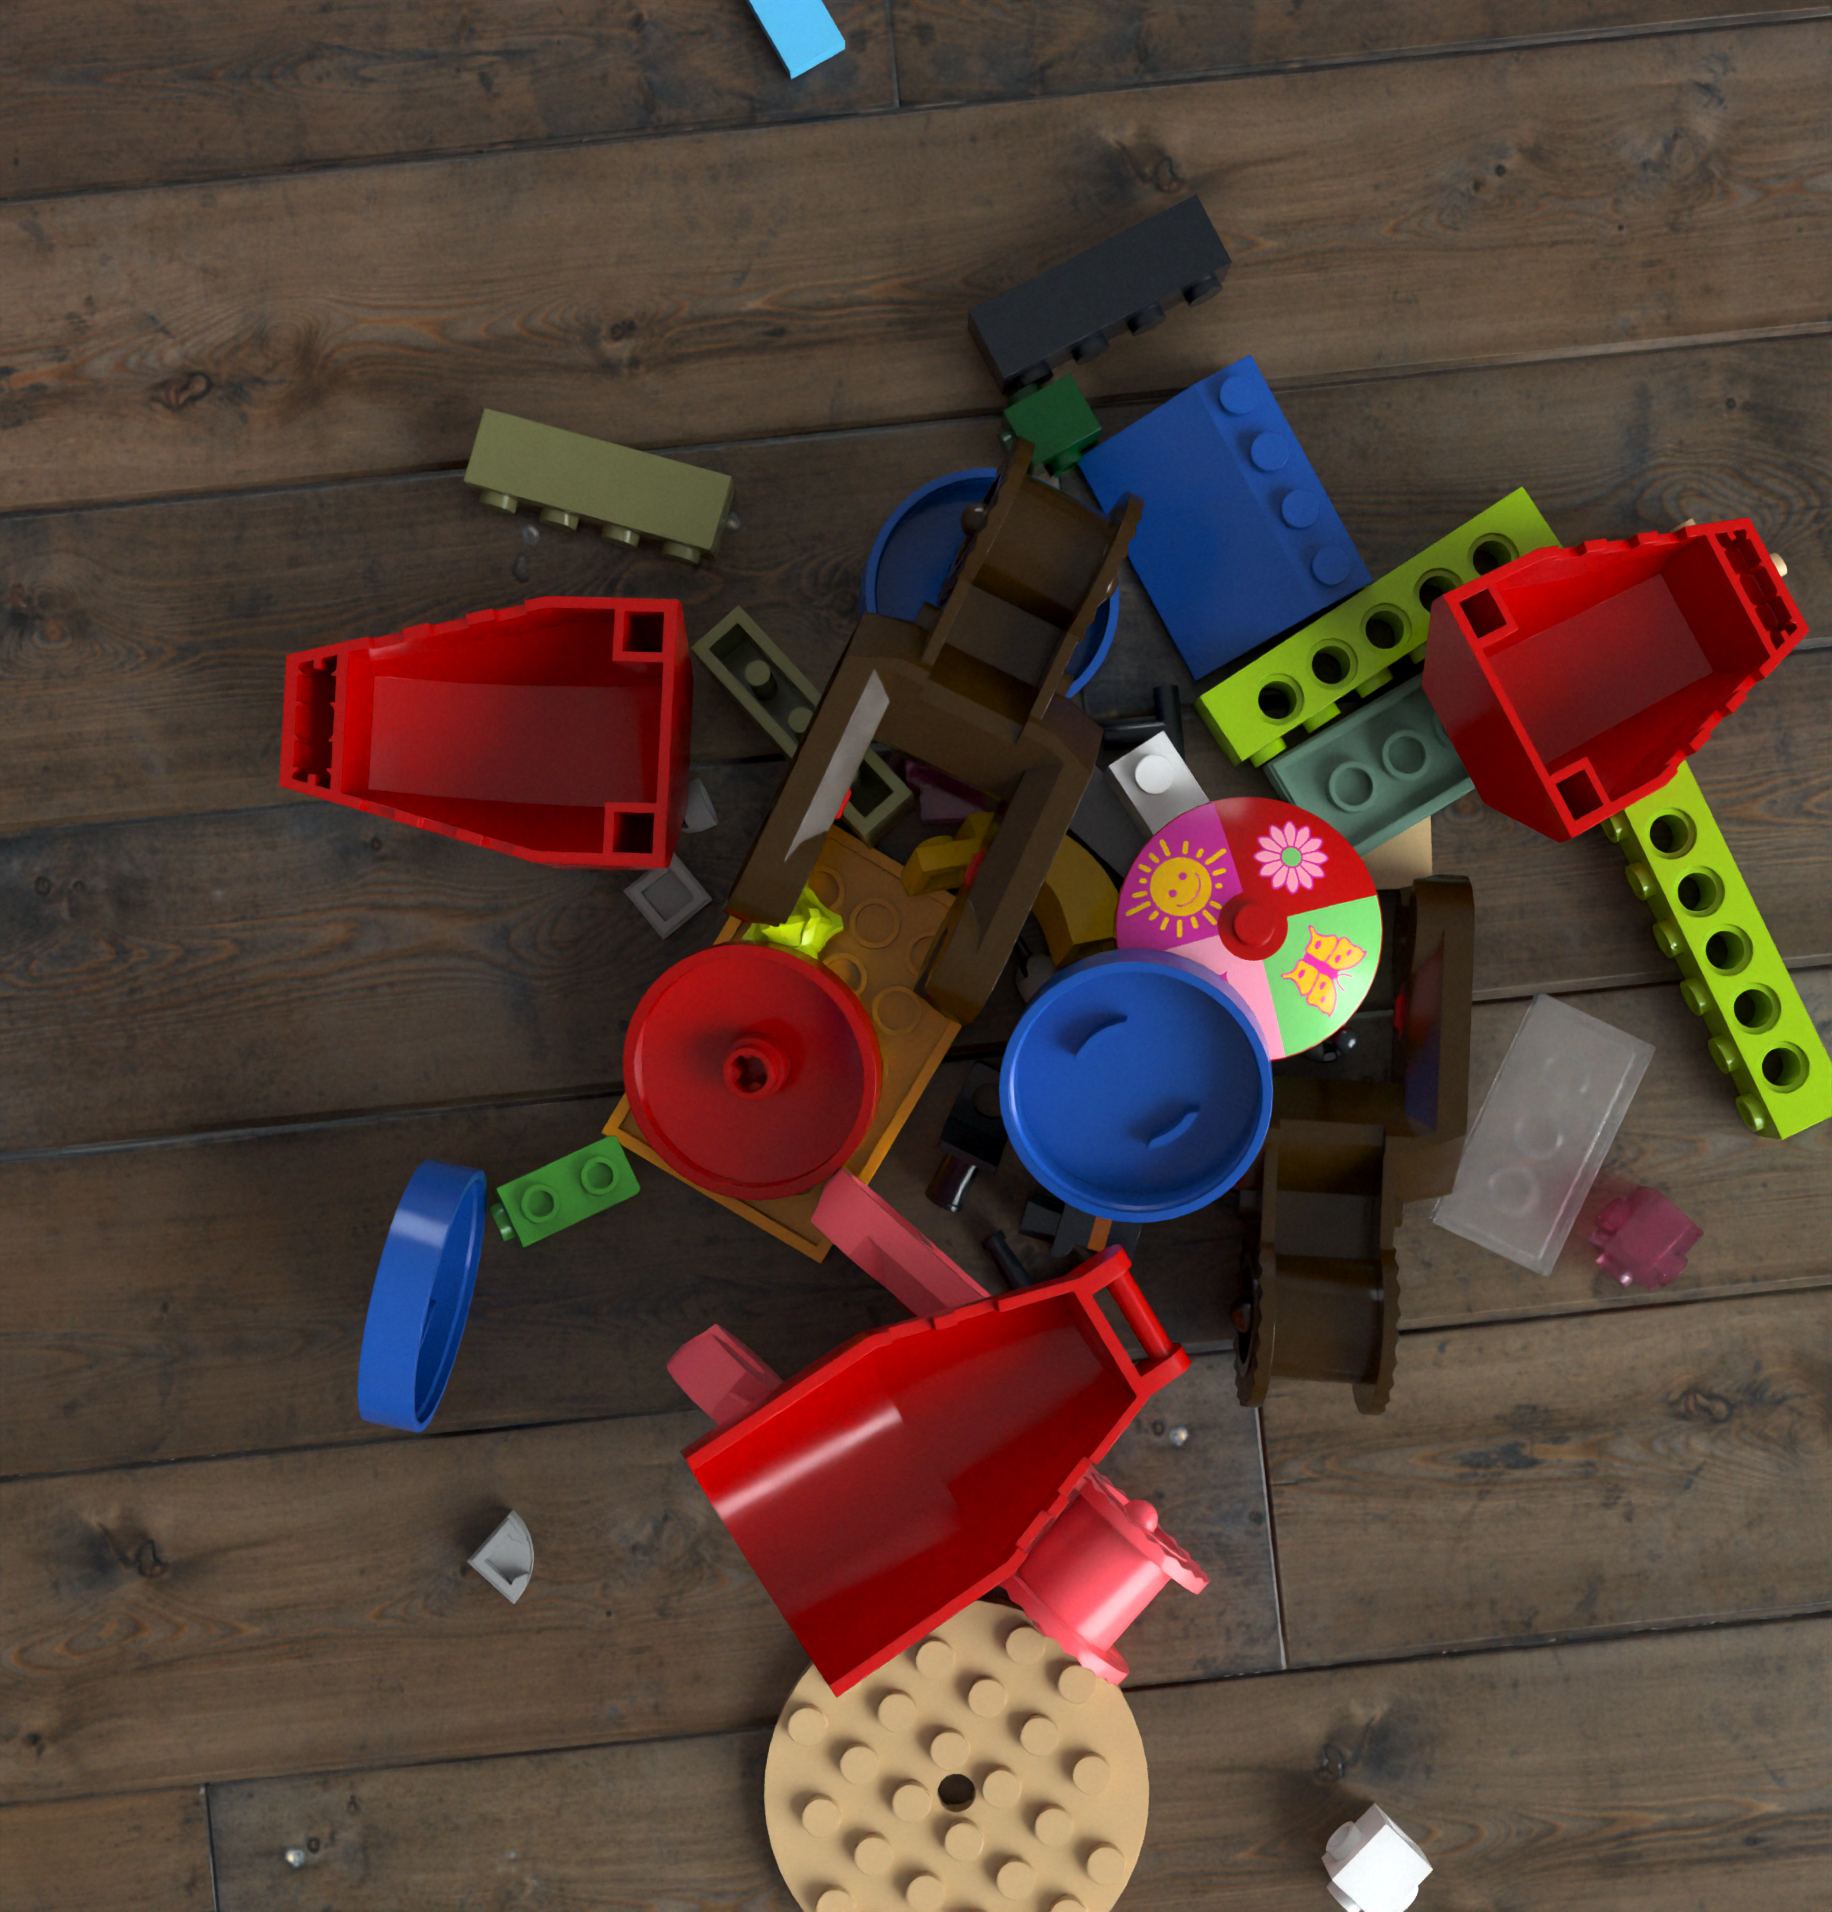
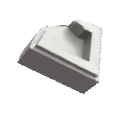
M514 1510L507 1515L467 1560L475 1570L513 1604L516 1603L525 1590L534 1564V1550L530 1533L524 1521Z

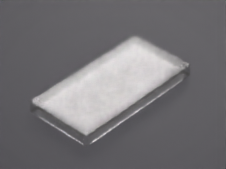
M1536 992L1466 1139L1453 1192L1451 1195L1439 1197L1428 1221L1549 1278L1657 1047L1542 992Z

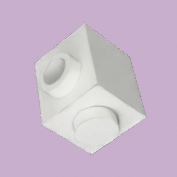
M1375 1803L1355 1824L1352 1821L1346 1822L1333 1833L1326 1845L1327 1852L1322 1857V1861L1332 1879L1326 1887L1348 1912H1359L1361 1909L1364 1912H1403L1416 1898L1418 1885L1433 1870L1421 1848Z

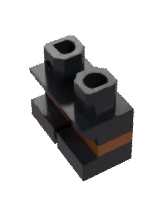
M1029 1191L1019 1223L1018 1234L1049 1242L1050 1258L1066 1256L1072 1250L1074 1244L1098 1252L1112 1245L1121 1244L1132 1262L1143 1223L1119 1222L1100 1218L1074 1208L1060 1199Z

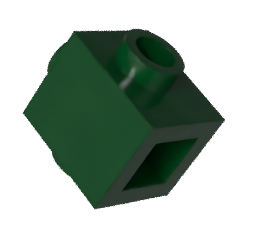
M1069 373L1044 388L1040 382L1031 383L1009 397L1007 400L1009 408L1003 410L1001 427L1004 432L997 435L1005 455L1006 452L1010 451L1013 441H1016L1018 436L1034 442L1035 450L1027 473L1031 476L1039 477L1047 472L1050 479H1054L1069 472L1084 460L1080 453L1097 444L1102 428Z

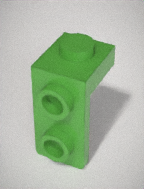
M611 1135L496 1188L493 1192L498 1203L489 1206L488 1210L503 1242L515 1238L518 1247L524 1248L638 1194L640 1186L617 1137Z

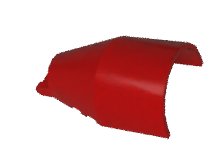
M1115 1244L1103 1249L1062 1277L856 1333L679 1451L732 1538L836 1698L1012 1576L1028 1557V1554L1025 1553L1026 1549L1052 1516L1057 1519L1070 1501L1066 1497L1093 1463L1098 1465L1152 1394L1173 1381L1190 1367L1191 1361L1180 1343H1172L1130 1274L1128 1269L1131 1267L1132 1262L1121 1244ZM1105 1286L1148 1355L1147 1358L1135 1366L1092 1296Z

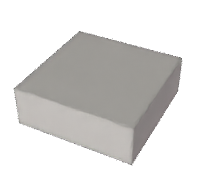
M675 852L673 853L669 869L648 870L624 890L625 894L663 940L670 938L714 901Z

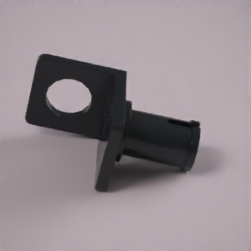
M977 1060L974 1063L946 1119L936 1144L938 1149L946 1153L931 1184L928 1185L925 1191L926 1197L932 1203L948 1211H961L964 1199L980 1169L989 1174H995L1009 1138L1002 1114L993 1117L984 1115L978 1111L974 1104L973 1096L979 1087L991 1083L999 1085L1001 1069L982 1060Z

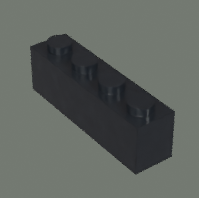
M1196 194L969 310L967 329L1002 395L1015 388L1020 390L1034 382H1040L1043 385L1054 376L1052 369L1071 359H1074L1077 365L1095 359L1109 349L1110 344L1108 340L1128 330L1131 331L1133 336H1138L1155 328L1166 319L1164 312L1186 301L1189 307H1195L1213 298L1223 289L1221 282L1225 280L1232 261Z

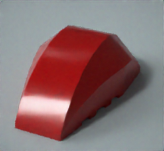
M1749 517L1685 526L1676 532L1658 534V531L1638 533L1629 539L1607 542L1606 538L1584 541L1577 546L1559 549L1558 545L1542 547L1453 589L1432 601L1422 688L1483 803L1562 843L1666 786L1678 773L1677 768L1688 756L1698 752L1711 738L1709 733L1724 717L1733 714L1747 699L1745 696L1747 692L1757 682L1765 679L1810 630Z
M544 596L526 600L524 604L500 610L490 608L465 614V618L433 625L424 623L402 628V632L376 638L367 636L286 655L280 787L557 869H669L688 808L694 684L682 602L678 599Z

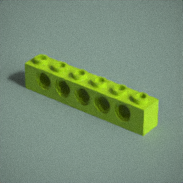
M1522 486L1201 695L1193 706L1234 768L1247 759H1250L1254 767L1257 768L1288 748L1282 736L1303 724L1307 732L1311 733L1341 713L1335 702L1355 689L1361 699H1363L1394 678L1388 669L1392 664L1406 655L1410 656L1414 664L1425 658L1431 612L1427 611L1420 602L1419 591L1421 586L1433 585L1445 594L1480 577L1481 575L1473 565L1475 551L1491 553L1498 561L1499 567L1538 548L1558 545L1559 549L1563 547ZM1379 619L1390 625L1394 633L1392 648L1380 649L1370 643L1366 636L1368 620ZM1325 653L1338 660L1342 669L1339 683L1327 684L1315 676L1312 669L1314 655ZM1275 688L1285 694L1289 702V711L1285 718L1273 719L1261 711L1258 697L1262 689Z
M1685 759L1677 768L1678 773L1666 786L1600 822L1607 837L1613 843H1620L1630 864L1625 867V874L1629 885L1640 900L1644 901L1647 899L1657 920V923L1653 924L1655 939L1668 958H1675L1685 978L1680 983L1682 995L1691 1011L1697 1016H1703L1713 1037L1708 1040L1710 1053L1719 1069L1725 1074L1730 1073L1741 1095L1736 1098V1106L1741 1118L1751 1131H1758L1760 1137L1783 1140L1832 1116V1063ZM1656 819L1665 822L1672 831L1673 841L1666 853L1658 850L1650 839V828ZM1685 876L1694 880L1700 890L1699 903L1693 910L1684 907L1678 897V886ZM1714 934L1720 936L1725 941L1728 950L1726 961L1719 968L1713 966L1706 955L1707 942ZM1742 992L1747 993L1755 1004L1754 1017L1745 1026L1737 1020L1734 1013V1003ZM1774 1050L1782 1060L1783 1069L1780 1077L1771 1084L1763 1075L1762 1062L1766 1054Z

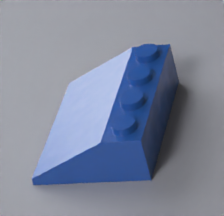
M1251 354L1195 383L1082 456L1084 460L1077 466L1099 508L1106 514H1109L1113 506L1126 491H1131L1145 499L1143 502L1145 507L1141 512L1142 519L1136 526V535L1129 543L1126 558L1194 683L1341 605L1367 588L1374 581Z

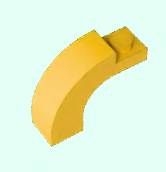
M995 812L969 814L954 839L951 836L945 835L933 837L920 843L901 872L907 897L961 887L965 871L973 854L977 853ZM1066 834L1031 908L1041 924L1056 967L1071 965L1083 958L1115 950L1113 926L1119 893L1110 877L1095 858Z

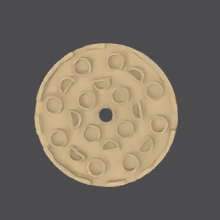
M992 1597V1600L977 1599L837 1698L811 1661L790 1690L773 1731L765 1769L764 1804L770 1843L779 1870L793 1897L804 1912H1109L1125 1889L1143 1844L1148 1818L1149 1781L1147 1761L1140 1732L1119 1685L1108 1684L1104 1678H1097L1091 1669L1082 1667L1075 1656L1065 1653L1058 1641L1038 1633L1033 1626L1032 1620L1027 1618L1022 1606L1001 1598ZM962 1774L973 1782L975 1790L972 1800H967L962 1804H945L938 1792V1787L946 1776Z

